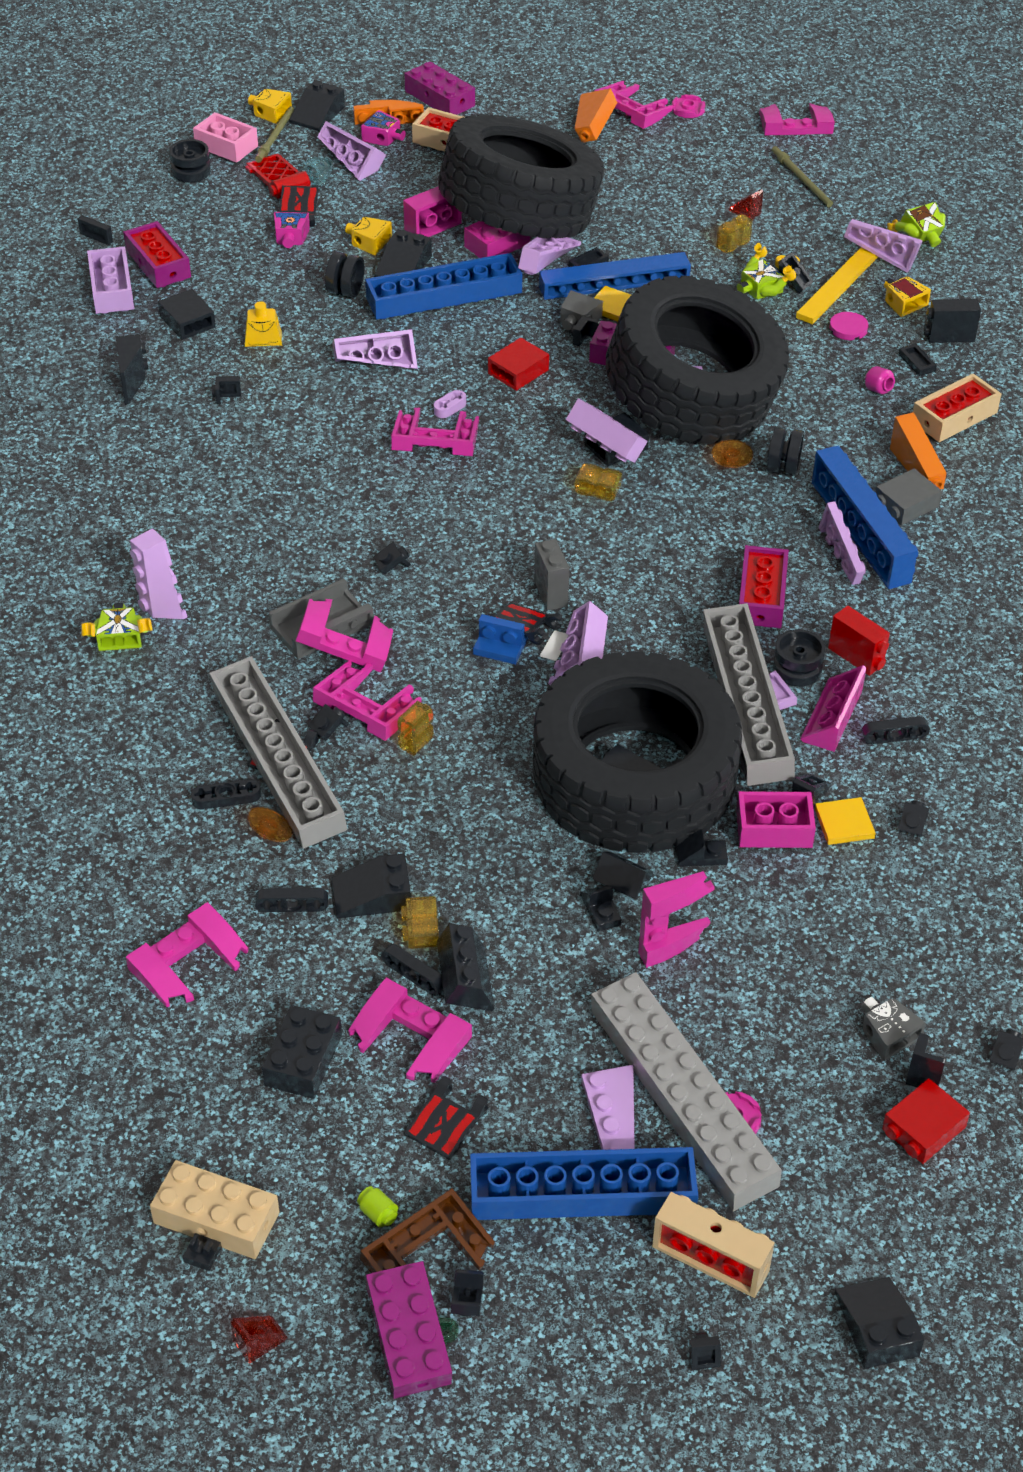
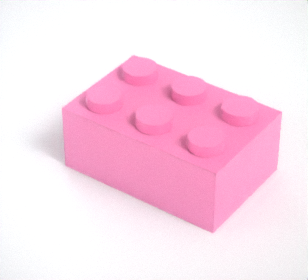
M215 112L193 128L194 139L206 143L210 153L236 163L258 147L257 128Z

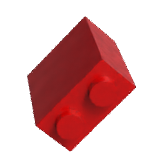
M523 338L517 339L488 357V374L516 391L549 370V354Z
M847 605L833 616L828 649L855 667L864 665L866 667V674L870 676L875 671L881 670L886 663L885 656L889 647L890 632Z
M928 1078L885 1114L882 1130L891 1140L899 1143L909 1156L916 1158L924 1164L966 1128L970 1112Z

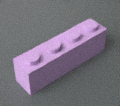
M325 121L318 135V138L360 181L378 171L386 156L377 148Z
M536 237L523 246L518 268L524 270L523 272L526 274L534 275L560 256L580 246L581 241L569 237Z
M412 329L338 338L332 342L335 362L355 361L418 369Z
M579 398L566 418L568 422L572 423V429L579 433L584 431L587 433L586 438L594 443L598 440L602 443L600 445L601 448L610 453L612 450L617 452L615 457L624 462L628 459L635 463L648 442L598 408Z
M150 529L131 539L130 555L134 563L133 572L137 582L135 587L139 594L138 604L141 610L146 611L153 618H187L186 611L182 610L179 604L183 602L180 593H177L174 584L178 582L176 575H174L169 567L172 565L166 540L154 529Z
M591 601L573 611L566 631L569 637L561 645L560 650L563 654L561 660L555 662L554 669L556 674L555 677H550L549 685L559 676H562L569 668L577 664L581 665L585 660L597 656L602 659L608 616Z

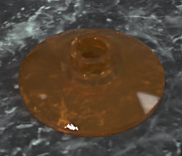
M725 440L713 447L712 457L721 466L740 468L752 461L753 451L744 442Z
M256 807L251 809L247 815L249 825L264 839L274 842H286L293 834V830L287 820L271 809Z

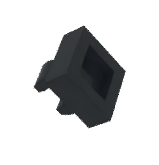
M195 1233L183 1255V1262L210 1271L222 1248L221 1242Z
M707 1331L696 1332V1339L689 1340V1363L691 1370L721 1367V1343L719 1337H708Z

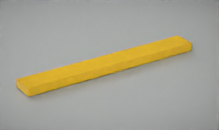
M861 247L797 311L796 318L814 324L878 256Z

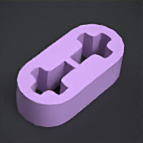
M454 390L434 402V415L439 418H447L466 406V394L463 391Z

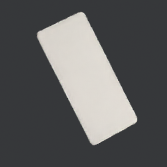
M554 631L540 657L556 661L562 652L560 650L562 643L569 636L566 633Z

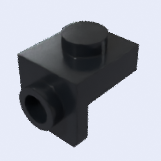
M582 316L578 323L573 325L571 330L573 345L580 347L587 336L593 337L600 321Z
M240 376L216 377L215 385H212V397H216L217 404H221V397H241Z
M394 541L373 556L380 571L384 574L401 562L407 567L411 566L408 560L410 556L408 551L403 546L399 547Z
M325 704L309 722L308 726L317 731L318 735L324 740H327L341 723L346 727L349 723L344 719L346 714L335 706L332 709Z
M914 800L911 803L905 802L898 831L922 837L929 814V808L925 807L926 804Z
M1008 1028L1006 1032L1000 1030L989 1061L1015 1070L1023 1049L1022 1034Z
M463 1269L455 1270L450 1314H459L466 1317L480 1316L484 1272Z

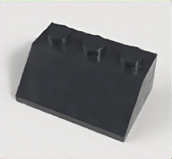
M449 923L437 940L445 1003L493 1011L495 1008L485 947L473 927Z

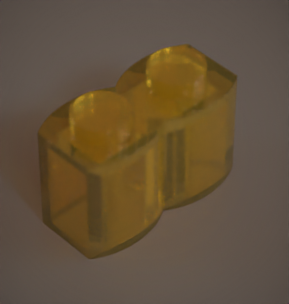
M738 215L731 222H725L720 225L717 232L716 248L724 253H729L737 249L738 246L747 244L751 240L753 220L746 215Z
M582 464L575 479L574 491L581 495L596 496L602 500L613 501L621 487L622 473L614 469H602L593 464Z
M417 700L397 721L400 731L398 736L399 746L402 750L413 756L429 743L434 736L433 726L431 725L433 722V712L427 704Z
M436 896L406 898V906H401L402 921H407V926H402L403 941H408L409 949L437 947L439 931Z

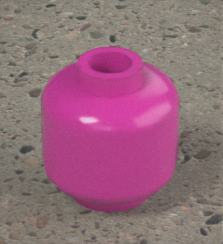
M875 366L865 375V385L869 391L883 395L894 387L895 378L891 370Z

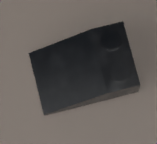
M314 80L306 87L289 122L320 131L325 121L330 122L345 107L344 88Z
M397 229L386 246L374 277L423 269L432 257V238Z
M140 334L116 336L125 405H129L146 378L145 370H149L147 358H143V354H146L145 342L140 340Z
M405 853L379 856L332 877L337 918L411 911V890Z
M890 1277L835 1289L836 1297L864 1369L920 1357L925 1339L915 1314Z

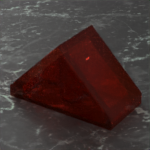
M762 188L728 208L729 211L749 221L753 220L761 214Z
M272 1316L233 1318L230 1322L233 1342L249 1364L287 1339L286 1334Z

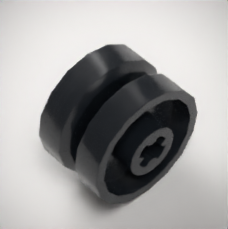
M186 139L178 141L170 147L171 171L174 178L183 182H196L208 177L211 172L209 148L206 143L196 139Z
M333 252L328 260L325 272L326 291L338 295L342 292L343 296L355 298L361 290L365 266L363 257L356 255L347 256L345 253Z
M775 426L768 449L767 471L778 473L783 461H785V474L797 475L803 447L804 431L793 429L790 433L789 441H787L786 428Z
M802 629L788 630L781 634L776 641L773 671H776L783 681L791 686L802 687L817 682L822 674L826 646L823 639L811 631Z

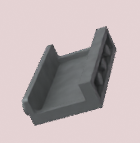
M341 579L269 612L270 629L297 659L318 650L296 641L309 599H313V601L332 599L325 628L346 636L371 626L374 618L373 607L369 603L362 606L348 591L345 579Z

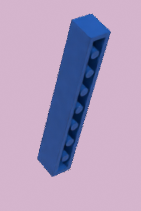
M685 252L543 270L539 271V288L544 300L567 297L571 290L581 294L599 293L604 286L617 290L636 288L658 278L690 276L691 264Z

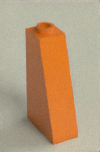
M611 88L581 94L575 123V130L581 142L597 140L613 112L617 100Z
M912 412L896 416L890 450L907 471L915 468L939 489H944L947 473L916 415Z

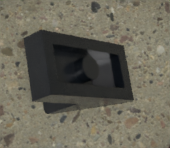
M792 251L779 261V272L784 275L783 269L786 266L790 265L794 269L796 278L790 282L798 293L814 282Z
M806 774L794 778L792 792H811L814 809L819 795L828 792L831 783L815 775Z
M703 829L698 830L676 846L679 867L727 865L728 863L725 840L704 841Z
M603 885L580 892V896L598 932L621 926L622 918L613 902L612 887Z

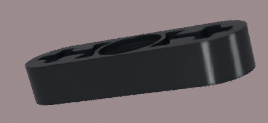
M916 716L872 721L865 724L861 732L866 743L879 744L921 739L929 734L930 727L926 718ZM896 728H901L900 730H898V731H896V732H891L892 730H894V729H896Z
M254 779L201 785L191 791L192 805L200 810L253 803L261 797L260 783ZM225 791L232 793L229 797L220 796Z
M265 888L257 891L255 907L261 912H320L328 907V892L322 888ZM286 899H296L298 901H287Z
M390 944L381 952V958L388 967L429 994L436 996L443 989L442 976L439 972L396 944Z

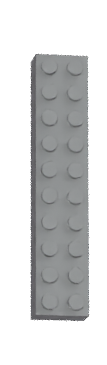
M748 603L704 609V632L717 679L725 692L732 698L741 720L742 745L740 762L747 786L794 779L795 758Z
M248 657L210 672L214 693L302 848L304 849L346 831L347 825L343 809L253 657Z
M637 972L592 993L591 1011L627 1063L633 1065V1071L686 1146L693 1147L695 1159L732 1211L779 1188L782 1169Z

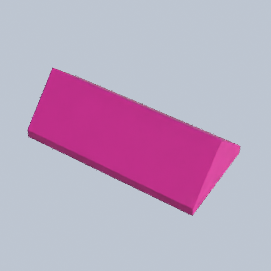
M864 665L828 679L800 738L802 742L835 752L862 693L866 673Z

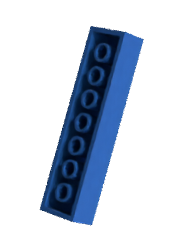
M506 253L365 279L366 299L376 320L522 293V272L518 268L512 254Z
M839 445L816 451L812 484L826 504L835 502L838 509L842 511L844 524L850 530V537L888 589L911 584L913 574L915 573L916 558L918 557L917 547L911 543L906 532L902 531L896 519L891 516L887 507L882 504L876 492L870 488L866 479L861 476L857 467L852 464L848 455L843 452Z
M693 1147L470 1154L472 1214L477 1220L657 1215L670 1192L686 1196L696 1204L698 1202Z

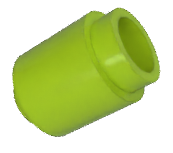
M369 1186L358 1196L357 1203L360 1205V1210L378 1227L390 1226L394 1223L398 1216V1206L379 1188Z

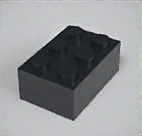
M290 1005L262 1066L264 1086L315 1099L342 1037L341 1018Z

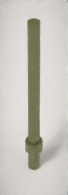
M290 106L267 141L260 146L255 157L256 162L260 163L269 154L272 144L295 110L293 107Z
M777 146L772 148L771 151L777 156V160L781 164H785L828 208L833 205V202L790 160V156L786 152H782Z

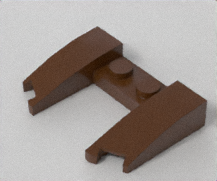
M451 1188L362 1249L360 1260L370 1273L407 1265L403 1260L405 1257L444 1231L459 1250L480 1270L485 1264V1260L481 1259L487 1246L493 1248L495 1242L454 1189Z

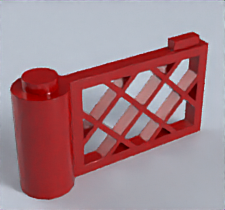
M278 153L264 157L260 163L251 161L246 163L247 166H245V170L255 174L269 187L270 194L277 199L281 198L283 185L311 186L306 171L299 172Z

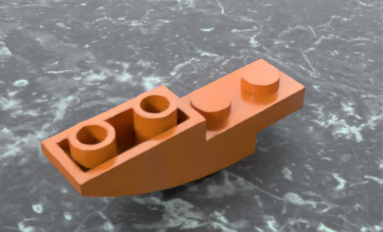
M370 100L367 105L353 106L355 125L364 124L378 110L398 118L400 124L414 123L424 112L423 104L401 100Z

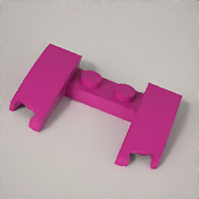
M620 81L594 90L599 91L611 88L617 100L614 109L621 110L626 115L631 116V123L642 129L658 122L673 110V105L665 106L668 104L666 98L647 105H642L628 98L639 90L640 85L638 84L626 88L624 81Z
M809 103V111L812 119L788 118L782 120L776 104L759 109L764 135L833 134L835 121L827 107Z
M414 408V415L406 414L404 416L402 410H399L392 432V450L412 451L413 445L421 447L438 446L440 448L452 447L453 455L473 456L479 416H476L472 422L471 419H465L466 412L460 411L456 429L447 430L418 427L420 408Z
M309 599L296 641L348 661L351 660L364 667L366 663L372 664L373 670L381 672L388 656L393 629H388L380 622L381 619L374 615L366 643L325 628L332 599H325V601Z
M351 660L313 687L314 703L322 707L327 704L332 709L335 706L338 707L340 710L366 723L367 731L384 741L390 738L409 719L421 704L422 699L421 697L415 700L412 699L410 694L413 693L414 688L410 684L384 705H380L354 690L373 670V665L366 663L363 669L358 670L351 668Z
M704 871L643 889L638 954L646 968L680 954L698 941L704 928L709 926L710 920L708 917L668 928L670 913L694 903L714 890L711 880L704 883L707 878Z
M208 902L187 915L188 922L153 946L150 947L145 943L126 956L128 970L166 1007H170L168 998L183 995L186 1003L194 1000L193 994L169 966L203 943H206L234 971L240 967V962L235 960L240 950L243 953H248L246 944Z
M387 977L371 995L348 1030L350 1036L357 1033L362 1040L357 1044L361 1053L367 1050L392 1019L428 1038L429 1041L406 1073V1078L415 1080L417 1072L431 1073V1082L435 1083L472 1038V1024L452 1013L446 1017L408 996L407 988Z

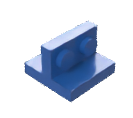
M482 614L479 619V637L473 647V655L516 665L528 640V637L524 636L525 624Z

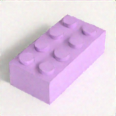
M125 247L87 251L96 314L134 309Z

